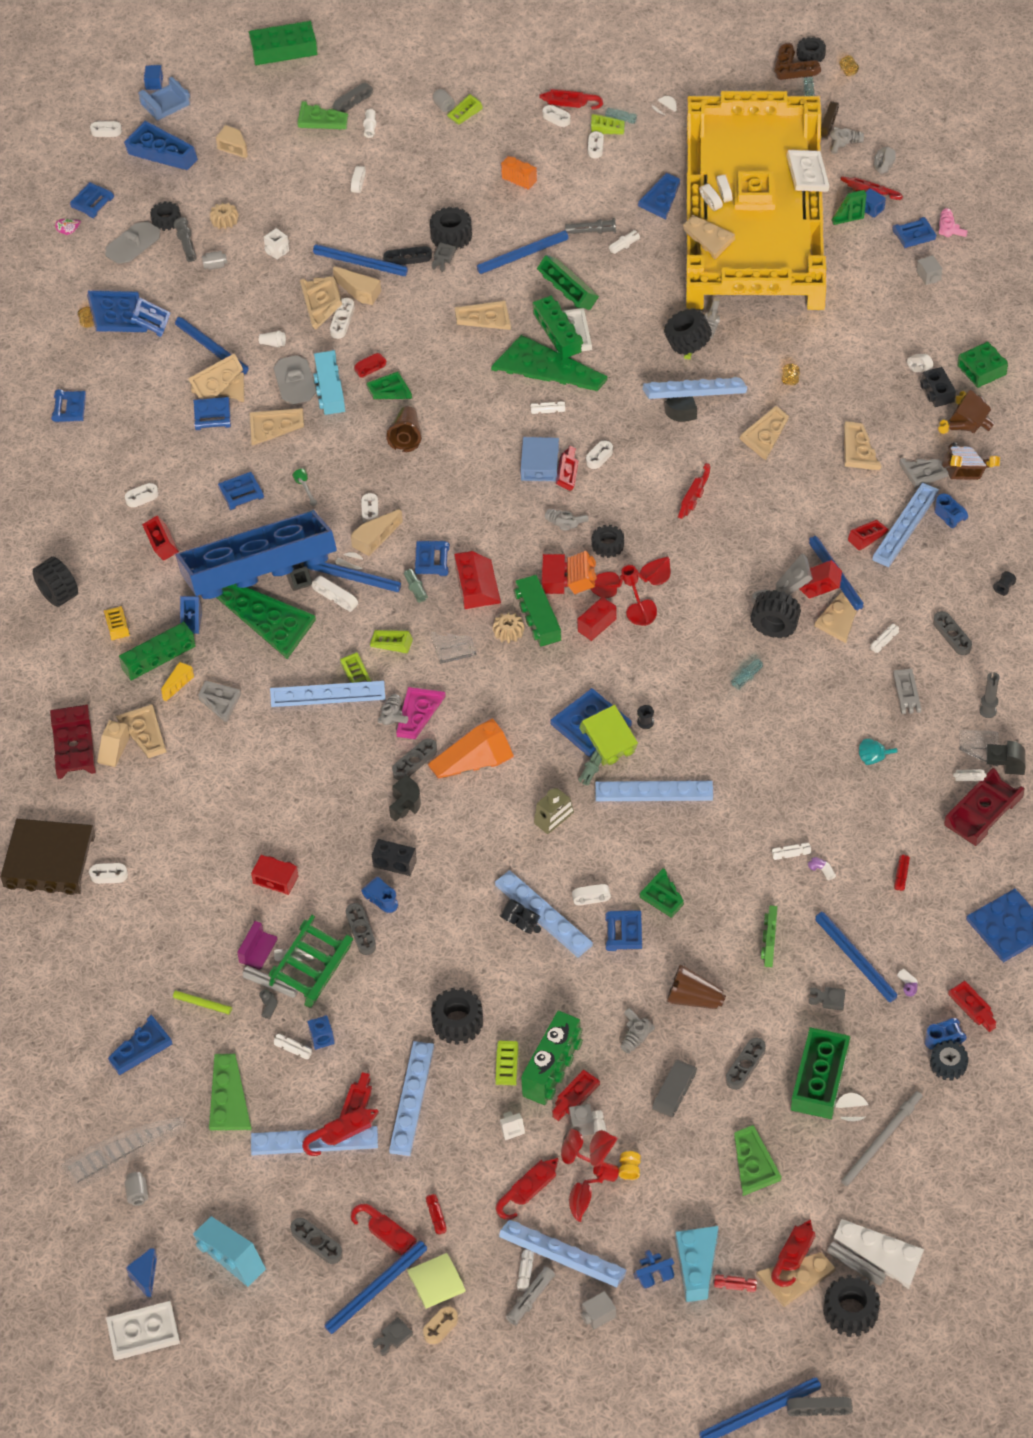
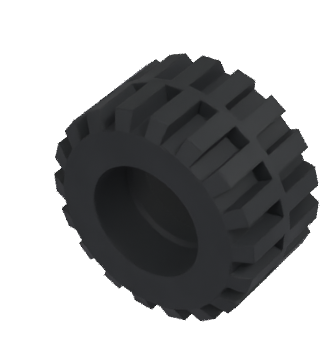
M458 207L441 208V210H437L435 214H432L429 221L432 243H435L436 247H438L439 243L455 246L456 250H458V248H464V245L467 246L469 241L472 240L471 216L464 209H459Z
M695 308L678 311L677 314L672 315V318L667 320L664 326L665 336L673 351L678 354L683 353L687 355L688 353L692 354L697 350H701L702 347L707 345L706 343L710 341L712 336V330L703 312L699 309L695 310Z
M51 556L32 569L33 578L38 589L54 606L60 607L77 596V583L67 566L58 558Z
M768 590L756 597L750 621L752 626L757 628L758 632L763 633L762 635L772 638H786L792 635L797 628L801 606L790 594H785L783 591Z
M451 988V991H442L443 995L438 994L436 996V1001H433L431 1008L432 1026L435 1034H439V1038L442 1041L446 1038V1043L451 1044L452 1041H455V1045H459V1041H463L464 1044L468 1043L469 1038L474 1040L476 1038L475 1034L479 1035L481 1028H483L481 1000H478L476 994L472 995V991H464V988H459V990ZM456 1011L467 1014L465 1018L460 1020H452L447 1017L450 1013Z
M847 1275L845 1279L841 1276L838 1277V1282L835 1280L831 1282V1286L826 1290L823 1313L826 1315L825 1320L827 1324L830 1323V1328L833 1331L837 1328L840 1335L846 1332L847 1337H851L852 1333H855L856 1337L861 1336V1331L866 1334L870 1328L873 1329L878 1320L880 1296L879 1292H876L874 1284L869 1285V1280L865 1279L863 1281L861 1276L858 1275L856 1278H852V1275ZM846 1299H854L859 1301L864 1308L858 1312H848L839 1303Z

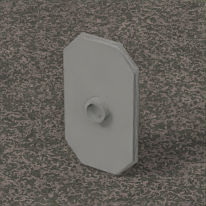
M149 222L135 223L106 246L105 256L117 264L131 262L160 239V229Z
M297 355L279 359L273 368L282 399L291 404L310 401L316 393V388L308 361Z

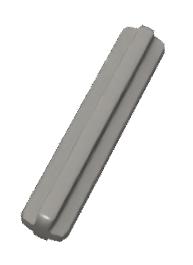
M246 966L242 974L246 979L293 998L298 994V990L278 979L273 987L269 985L271 977L264 972Z
M835 1242L828 1246V1254L874 1283L881 1285L885 1281V1273Z

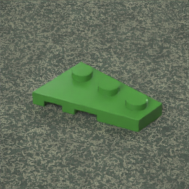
M301 102L298 128L347 129L348 113L333 109L324 110L319 105L310 106L307 105V102Z
M770 905L769 913H765L764 925H768L767 930H763L762 942H766V947H762L761 959L765 960V967L773 968L778 906Z
M754 1125L734 1132L742 1195H748L781 1181L782 1176Z

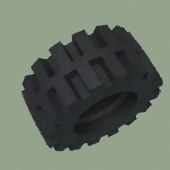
M809 36L807 39L804 37L797 44L798 60L800 59L801 62L813 60L822 62V59L824 60L826 44L823 40L820 41V38L816 39L814 36L810 38Z
M164 201V203L159 202L158 205L155 204L154 208H151L150 216L154 226L162 229V231H165V229L169 231L171 230L170 228L175 229L173 223L176 219L181 218L179 206L175 203L172 204L170 201L169 203Z
M603 525L602 528L600 526L597 527V530H594L592 534L593 551H596V555L601 554L603 558L604 556L610 558V556L616 557V554L620 555L621 551L624 550V533H622L621 529L618 530L617 526L612 527V525L606 527V525ZM604 539H612L615 542L611 544H605L601 541Z

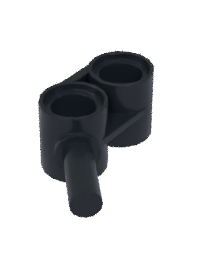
M509 898L500 917L528 934H532L533 931L539 933L541 927L537 923L541 916Z

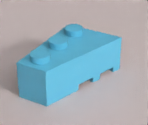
M335 350L315 353L316 373H313L315 384L318 383L319 385L316 386L317 396H321L318 399L320 409L324 410V415L345 412Z
M212 1216L193 1233L198 1249L203 1253L207 1252L215 1261L219 1262L247 1287L266 1270L253 1243Z
M719 1226L676 1232L675 1244L686 1302L708 1299Z

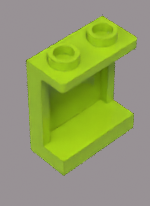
M615 705L583 720L580 724L579 729L582 734L587 733L601 756L602 766L607 763L612 765L619 760V757L623 755L628 757L635 752L638 742Z

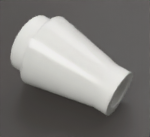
M280 330L260 334L259 343L280 348V346L285 345L286 336Z

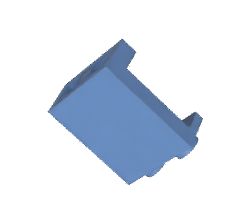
M173 77L169 78L168 86L150 95L145 90L138 92L140 104L157 121L190 105L188 90L184 89L179 81H176Z
M523 437L521 481H556L559 438Z

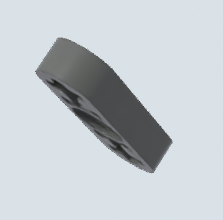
M366 82L360 84L336 99L332 106L333 110L345 113L353 108L355 104H359L370 97L373 93V87Z
M937 612L933 620L935 628L957 654L968 655L972 649V641L947 612ZM955 631L958 635L950 636L948 632Z
M433 739L422 740L393 765V777L396 780H400L405 775L410 777L436 755L437 743ZM412 757H418L420 758V761L417 763L410 762V759Z
M357 903L348 905L346 908V918L357 948L361 954L370 955L376 950V942L364 909ZM352 911H356V913H358V920L355 921V916L352 913ZM359 926L366 927V931L363 933H358L355 929ZM364 938H366L370 947L366 948L363 941Z
M752 1038L749 1040L726 1074V1084L729 1088L733 1090L742 1088L766 1052V1044L762 1039ZM760 1046V1050L757 1049L754 1052V1056H752L753 1047ZM743 1060H748L752 1065L744 1068L740 1063ZM739 1071V1081L732 1082V1078H736Z
M297 1218L292 1221L290 1225L291 1234L304 1246L329 1264H336L342 1259V1248L337 1242L304 1218ZM298 1226L301 1228L302 1226H304L305 1232L308 1233L307 1237L302 1230H299L297 1232L296 1227ZM314 1237H320L323 1240L317 1246L312 1245L310 1241ZM327 1249H329L332 1252L336 1250L337 1255L335 1256L332 1254L331 1256H329V1252Z
M849 1397L792 1398L787 1401V1414L790 1416H818L820 1413L821 1416L849 1415L853 1412L852 1399Z

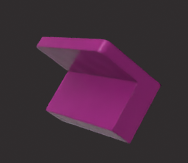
M254 921L237 951L239 963L261 970L278 940L277 936L265 933L262 923Z

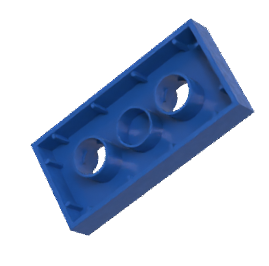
M315 510L177 553L175 556L180 573L195 596L201 595L203 599H212L223 593V587L237 584V587L240 588L249 587L259 581L258 576L272 572L273 576L287 575L294 570L293 565L307 561L308 565L321 564L327 561L328 554L337 551L332 530Z

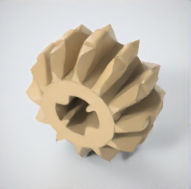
M223 202L221 205L216 204L215 207L211 208V223L214 227H218L219 230L222 227L226 230L228 226L232 228L233 225L237 224L238 212L235 206L230 205V203L223 204Z
M509 612L506 615L500 614L499 618H495L492 626L496 639L500 638L501 643L507 640L508 644L511 640L517 642L518 638H522L525 630L522 618L517 617L516 613L510 615Z

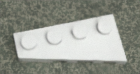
M841 1219L834 1236L835 1242L855 1255L861 1256L872 1266L878 1267L892 1279L895 1278L904 1287L910 1288L924 1249Z

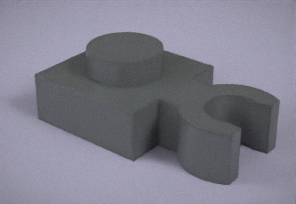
M439 243L434 254L435 260L432 262L433 270L440 266L441 272L445 271V263L450 264L456 252L455 246Z
M825 987V992H821L817 988H810V994L817 997H809V1004L817 1005L823 1003V1008L843 1010L846 989Z
M397 1317L382 1330L384 1337L375 1339L373 1347L377 1348L379 1345H384L385 1347L380 1353L382 1356H385L389 1352L391 1345L397 1349L413 1335V1331Z

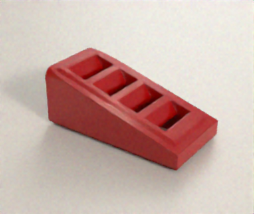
M876 519L850 530L848 541L858 550H862L887 534L889 529Z

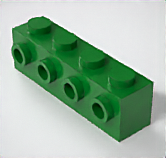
M545 255L536 268L543 274V278L553 283V287L563 292L564 297L574 302V306L578 309L591 310L600 297L557 258Z
M552 295L534 301L533 315L562 359L581 353L583 339L580 334L576 333L573 323L570 324L567 314L562 312L559 302L555 301Z
M537 575L515 580L514 596L516 600H520L521 612L526 614V623L528 627L531 626L532 628L531 632L534 641L537 640L540 647L561 641V628Z
M182 622L119 655L121 669L132 681L196 647L194 635L185 622Z

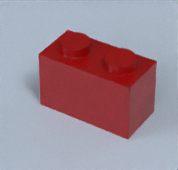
M158 515L142 524L154 552L163 561L179 552L167 525Z
M543 554L542 588L544 593L564 594L565 587H568L567 576H565V573H567L565 554Z
M832 560L811 567L810 571L813 580L799 588V590L811 599L840 588L842 570Z
M602 596L577 618L578 632L590 641H593L617 619L616 605Z
M260 855L251 872L253 884L287 895L290 894L299 877L297 866L293 863L283 862L272 856L267 857L264 855Z

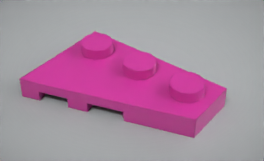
M408 687L402 709V715L408 716V722L406 724H398L397 737L416 739L446 697L445 692Z

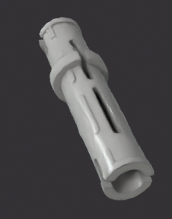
M544 1267L523 1296L518 1297L516 1305L506 1315V1319L511 1324L517 1325L525 1313L530 1312L533 1308L532 1304L552 1278L555 1277V1273L550 1268Z

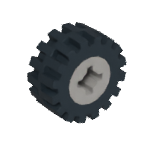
M942 1041L941 1045L938 1043L933 1048L930 1057L932 1072H936L937 1077L942 1076L943 1080L949 1078V1081H953L954 1077L959 1079L960 1075L963 1076L967 1070L968 1052L965 1051L963 1045L959 1047L958 1042L953 1044V1041H949V1043Z

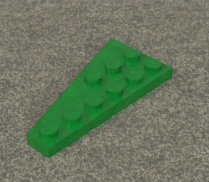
M520 335L491 366L492 371L500 370L512 375L513 373L521 374L524 377L548 382L557 381L563 385L572 384L579 388L598 391L608 380L606 375L569 357L562 359L558 352L523 335Z
M237 584L223 587V593L215 597L286 659L290 657L316 621V616L247 587H237Z

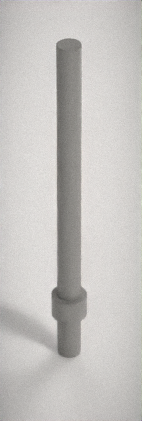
M916 1091L908 1101H905L900 1106V1111L841 1180L844 1185L848 1186L904 1118L910 1116L915 1110L914 1106L923 1097L919 1091Z

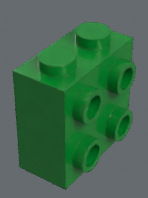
M987 341L959 354L957 366L979 388L1007 375L1008 362Z

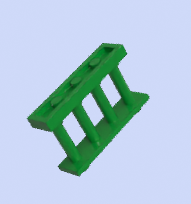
M311 915L308 921L304 919L299 928L301 932L278 967L274 966L269 973V977H271L269 985L273 987L277 979L304 994V997H306L304 1005L308 1008L313 1007L347 954L354 939L346 935L343 941L341 939L338 941L312 926L315 919L314 915ZM307 933H310L334 947L336 952L333 956H328L303 942V939ZM297 948L322 961L326 966L323 972L321 970L318 972L292 957ZM287 964H290L314 978L316 983L313 987H307L282 971Z

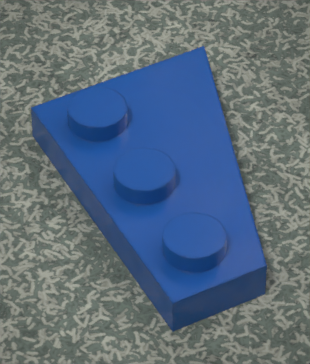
M666 173L640 199L638 207L666 220L680 186V179Z
M152 1014L147 1018V1023L142 1028L138 1027L134 1031L135 1035L129 1041H124L108 1057L109 1063L119 1076L173 1045L171 1038Z

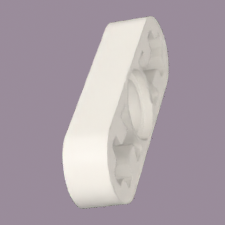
M351 298L341 299L342 305L335 312L330 326V333L333 338L340 339L346 335L355 310L354 301ZM346 317L347 319L339 320L338 318Z
M318 576L312 581V587L316 592L330 600L333 599L334 603L349 612L358 606V601L352 594L324 577Z

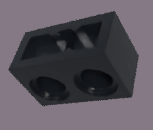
M943 367L923 371L920 385L922 390L927 392L928 401L932 402L935 408L954 403L956 390Z
M382 839L377 840L371 854L373 867L406 876H411L417 862L416 848Z

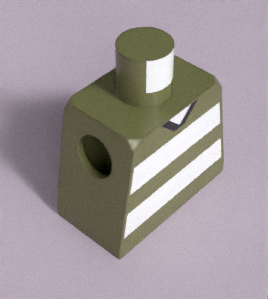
M558 788L549 790L547 795L536 804L534 824L546 834L552 832L574 813L571 799Z

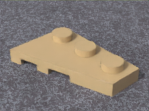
M506 301L455 307L457 325L511 330Z
M841 592L817 619L815 627L846 643L857 610L853 608L844 593Z

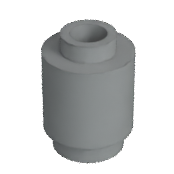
M442 89L434 92L433 101L441 111H451L455 105L453 98Z
M222 251L206 253V255L202 256L204 269L224 268V264H227L226 254H222Z
M140 1172L128 1174L125 1180L127 1202L134 1206H140L148 1200L146 1179Z

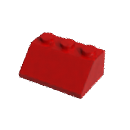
M474 551L454 554L455 569L464 609L501 604L491 559Z

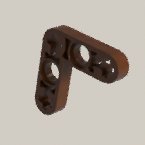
M785 43L780 46L774 69L777 79L813 77L821 73V66L818 61L793 63L795 50L792 43Z

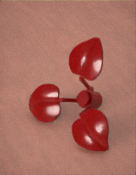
M663 557L649 562L642 567L640 573L633 565H626L621 570L622 575H620V578L614 572H603L596 575L595 587L590 590L599 597L611 598L615 596L617 588L622 586L623 580L626 585L632 586L637 603L628 607L626 611L627 618L635 625L646 626L656 619L657 606L650 599L640 602L635 585L638 582V577L644 582L649 581L652 585H660L668 581L671 575L670 558Z
M570 1129L562 1144L561 1159L565 1164H572L577 1156L594 1166L593 1174L597 1177L596 1179L584 1180L582 1184L576 1183L570 1192L569 1207L573 1217L578 1222H581L582 1216L591 1201L592 1190L589 1184L603 1183V1180L614 1182L619 1175V1167L617 1165L603 1161L618 1140L616 1136L604 1130H599L594 1134L589 1147L591 1152L590 1158L579 1153L583 1145V1137L578 1130Z

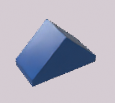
M180 596V623L185 622L193 634H199L202 618L200 597Z
M152 1248L126 1267L130 1279L147 1297H152L157 1255L155 1249Z

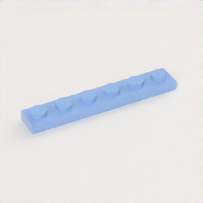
M733 377L729 379L644 383L642 390L648 399L740 394L746 393L747 386L741 378Z
M925 483L920 485L873 555V561L890 567L937 497L939 489Z
M384 681L270 688L271 707L386 700Z
M713 781L596 782V801H713Z
M510 870L495 881V886L510 899L517 901L525 906V908L540 915L541 918L538 923L576 957L579 958L593 946L591 940Z
M413 1041L389 1149L391 1154L411 1156L434 1051V1044Z
M372 1126L336 1145H328L319 1138L310 1143L309 1148L312 1151L378 1148V1127ZM319 1129L251 1133V1155L303 1153L302 1143L304 1138Z
M509 1220L500 1230V1238L614 1287H618L625 1277L626 1269L619 1267L617 1264L607 1262L596 1255L586 1253L577 1247L546 1236L518 1222Z

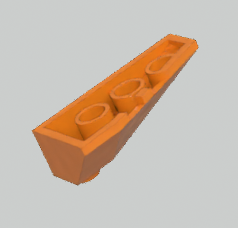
M492 718L475 727L428 763V766L437 778L461 774L463 771H475L486 766H498L513 758L514 755L504 732Z

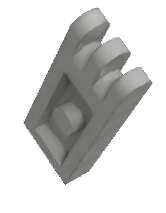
M893 670L901 714H906V708H908L909 714L914 713L913 707H916L917 713H921L913 670Z

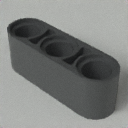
M677 1059L654 1101L653 1110L673 1118L684 1098L683 1096H685L693 1081L691 1079H694L697 1067Z

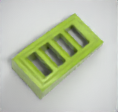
M469 94L447 116L459 125L481 111L483 107L478 99Z
M592 114L591 133L597 131L602 134H624L625 121Z
M374 630L370 647L408 653L413 638L409 631Z
M358 652L340 659L342 669L350 683L363 680L371 682ZM354 663L357 664V665H355V666H353V667L348 668V666L351 665V664H354ZM360 669V671L351 674V671ZM361 674L363 675L362 677L355 680L353 678Z
M498 1041L496 1085L517 1084L519 1052L517 1041ZM502 1058H513V1060H507ZM501 1066H513V1068H501ZM500 1074H512V1077L500 1076Z

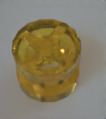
M845 56L839 62V66L846 76L855 75L859 70V65L852 56Z
M90 307L81 308L78 311L80 325L84 328L94 326Z
M786 364L783 367L782 382L785 385L798 384L799 366L796 364Z

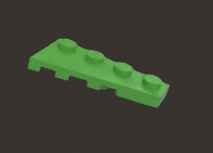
M235 1054L214 1055L209 1121L210 1131L252 1130Z

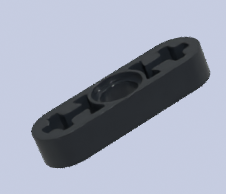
M427 246L389 250L383 254V261L398 265L424 263L432 259V250ZM405 255L412 256L411 258H404Z

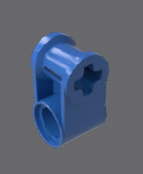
M943 493L937 496L934 511L950 528L953 529L959 522L968 519L966 509L959 505L949 494Z
M376 876L361 889L363 896L367 900L370 899L369 901L378 906L382 911L392 913L397 910L396 892L381 878Z
M952 1018L930 1025L927 1028L924 1041L926 1047L933 1050L938 1043L941 1045L942 1041H946V1043L953 1041V1044L956 1042L959 1044L963 1043L967 1036L965 1033H962L959 1027V1020Z

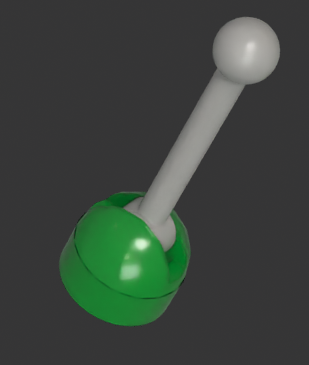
M298 469L292 474L294 481L303 485L310 499V505L316 506L317 501L313 499L305 483L308 480L306 470Z

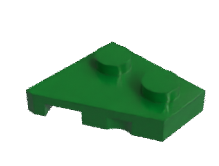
M864 190L847 194L831 220L833 225L865 218L866 193Z
M399 372L366 383V387L373 399H412V393Z
M664 868L640 892L642 900L670 918L684 905L683 898L676 891L674 883L670 881Z

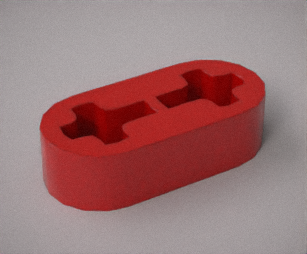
M375 353L357 362L354 366V371L360 378H363L382 369L387 361L381 353Z

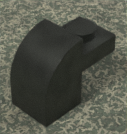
M693 396L665 398V414L677 422L696 420L697 406Z
M303 562L293 565L294 570L287 574L292 590L296 591L312 586L307 566L305 567Z
M1008 741L1007 745L987 744L986 764L1005 765V774L1025 775V748L1014 741Z
M405 775L392 786L393 797L397 800L389 806L390 817L394 821L405 817L409 810L416 814L421 806L419 786L409 776Z

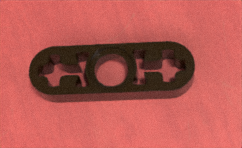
M830 102L821 125V138H829L832 125L838 114L839 102Z

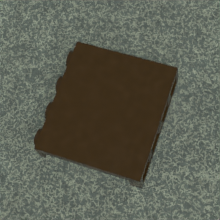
M16 818L0 876L3 887L10 890H15L16 888L26 889L31 892L41 890L47 893L81 894L80 882L90 843L94 842L96 836L93 825Z

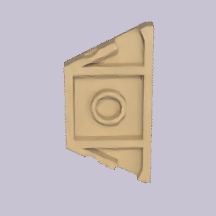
M334 277L314 278L313 281L308 282L305 279L300 280L311 324L314 329L322 325L342 305Z

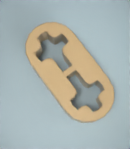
M452 1307L442 1308L425 1325L423 1329L424 1340L429 1344H438L457 1325V1311ZM444 1315H452V1321L448 1319L444 1322ZM437 1329V1336L432 1335L430 1337L429 1331L434 1332Z

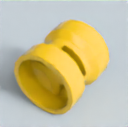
M633 1151L622 1152L619 1160L621 1163L619 1177L626 1180L638 1179L640 1177L638 1165L641 1163V1155Z

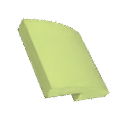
M447 1253L407 1270L425 1309L466 1292Z

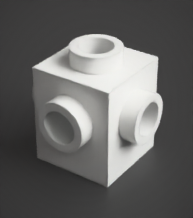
M277 228L264 236V249L268 255L279 259L289 252L288 237Z

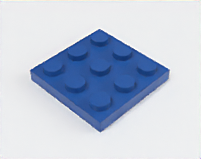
M88 290L87 298L96 331L147 332L146 328L129 322L140 298L138 292Z
M591 688L550 720V724L591 758L596 748L587 733L582 734L579 729L580 724L583 720L613 705ZM620 712L628 727H631L632 721Z
M1015 888L966 917L968 923L1003 963L1033 946V908Z

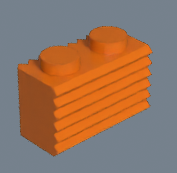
M507 156L501 163L502 179L510 181V183L513 182V184L516 183V185L524 187V189L527 188V190L537 182V168L529 163L511 156Z
M587 551L567 558L568 587L574 594L595 587L594 584L597 577L594 567L596 566V561Z

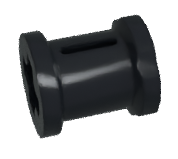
M1004 571L1001 574L1000 580L994 583V591L1002 596L1007 595L1009 588L1016 583L1015 575L1009 571Z
M650 705L640 706L637 710V715L639 716L637 724L642 729H650L654 725V710Z

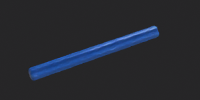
M563 230L477 265V271L480 274L486 273L569 239L568 233Z
M318 244L314 245L313 252L316 255L400 276H406L408 273L406 266Z
M176 318L175 325L221 360L232 355L184 318ZM238 360L243 368L241 373L247 374L248 366Z
M817 536L810 537L809 544L821 562L825 563L832 560L836 564ZM842 572L840 589L855 610L863 609L864 602Z
M307 561L303 562L307 569L394 592H399L401 589V582L327 562L317 565H308Z
M824 912L817 914L816 922L888 1002L896 1000L897 992Z
M418 1241L328 1320L324 1325L325 1329L330 1334L337 1331L427 1251V1246L422 1241Z
M813 1377L700 1431L699 1437L720 1438L786 1406L789 1399L803 1398L820 1390L821 1384L817 1377Z

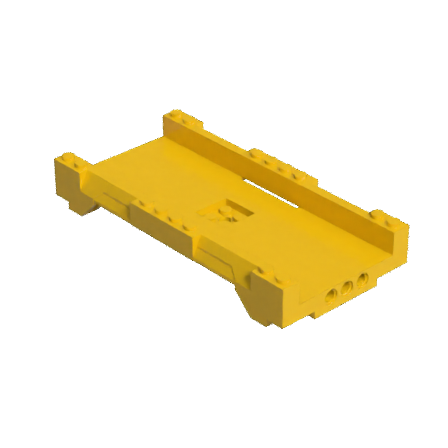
M721 91V96H688L687 221L695 215L735 234V240L714 259L708 250L705 251L698 241H695L687 234L686 309H704V295H807V310H825L826 256H824L822 191H804L805 219H803L802 191L795 190L787 159L788 150L820 151V96H787V91ZM704 175H707V184L715 190L722 201V208L715 211L707 204V219H704V199L700 193V187L704 185ZM726 175L732 193V201L723 202L717 186L716 176Z

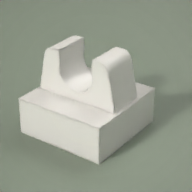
M511 1111L503 1113L504 1118L500 1120L505 1140L525 1134L520 1113L515 1115Z

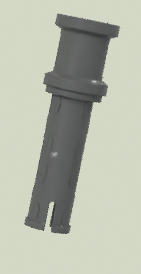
M178 218L173 223L174 228L177 230V238L181 240L186 260L188 262L195 261L197 256L191 241L192 233L188 228V220L186 218Z
M613 218L612 220L598 219L597 222L565 224V231L568 234L598 232V234L603 232L616 233V221ZM578 227H589L585 229H574Z
M993 672V677L992 673L987 675L985 695L981 698L982 706L979 712L985 718H993L997 714L998 698L996 695L1000 676Z

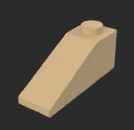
M333 267L334 279L357 301L363 304H374L381 293L380 280L339 267Z
M398 509L366 522L358 529H355L351 534L352 547L370 556L403 522L402 511Z

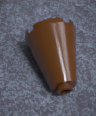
M402 407L387 430V442L394 450L402 449V452H411L417 449L421 443V429L417 412L413 407Z
M680 964L670 988L667 1002L675 1005L717 1009L718 1006H723L726 995L723 994V989L685 965Z

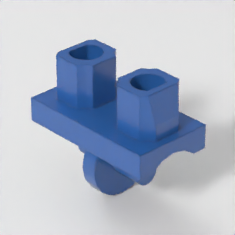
M647 1250L645 1251L646 1258L640 1259L639 1263L641 1266L646 1264L649 1266L633 1273L635 1280L639 1279L643 1289L655 1285L652 1276L655 1272L659 1271L662 1282L673 1279L674 1272L672 1266L674 1261L673 1258L655 1264V1261L661 1259L660 1253L652 1255L651 1251Z

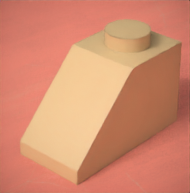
M225 125L216 137L217 149L247 158L246 143L240 130Z
M109 720L102 734L98 763L116 767L130 739L127 724Z

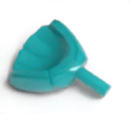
M865 738L860 743L858 752L861 760L866 765H872L885 759L887 754L898 753V749L886 750L880 742Z

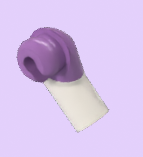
M813 857L808 862V867L811 870L815 871L817 868L822 870L828 881L836 877L828 862L818 857Z
M902 969L897 976L905 983L903 991L907 996H914L917 993L918 981L905 969Z

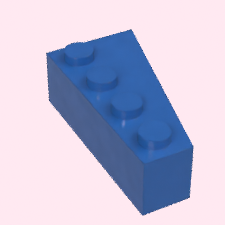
M144 121L124 141L129 155L188 170L198 160L194 146L147 121Z

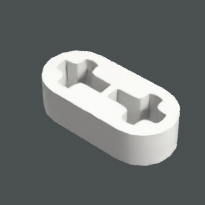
M547 105L543 108L544 119L561 127L570 124V114L553 105Z
M98 121L90 126L91 134L95 137H116L122 133L121 124L115 121Z
M596 131L589 135L588 155L591 158H599L603 154L604 136L601 132Z
M356 166L351 181V192H361L366 175L365 167Z
M726 175L716 176L717 186L723 202L732 201V193Z
M709 184L701 186V196L713 211L722 208V201L715 190Z
M915 354L907 359V364L913 372H923L933 368V361L927 354Z
M609 441L599 442L587 454V466L592 469L601 467L613 454L612 443Z
M153 483L132 489L125 494L126 504L129 507H137L150 502L158 497V489Z
M372 493L365 494L361 500L362 520L364 523L379 518L377 496Z
M121 863L95 864L89 870L90 878L94 883H120L125 881L128 876L125 865ZM98 871H101L100 876H96Z
M605 884L580 887L572 891L575 905L605 902L611 898L609 886Z

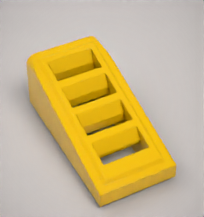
M122 606L104 610L111 640L130 636Z
M181 662L177 664L161 688L164 701L169 700L194 678L191 666Z

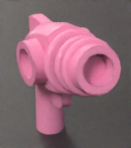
M943 209L941 211L939 234L945 237H950L952 234L966 237L968 230L959 229V225L955 224L951 210Z

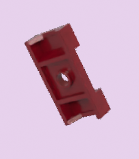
M88 704L50 710L57 778L62 779L67 772L85 770L95 774L96 766ZM72 741L79 742L76 746H69V743Z
M992 768L986 774V778L983 781H979L945 816L944 826L974 846H977L988 835L989 829L1009 808L1012 809L1024 796V787L1013 788L1001 780L995 768ZM987 802L990 804V806L983 807L980 805V803Z

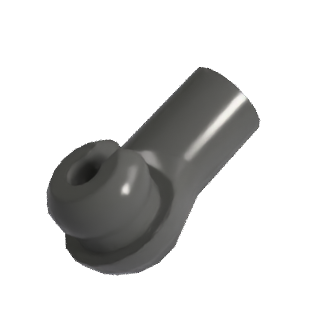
M263 989L259 994L265 1005L261 1016L271 1019L278 1002L271 991Z

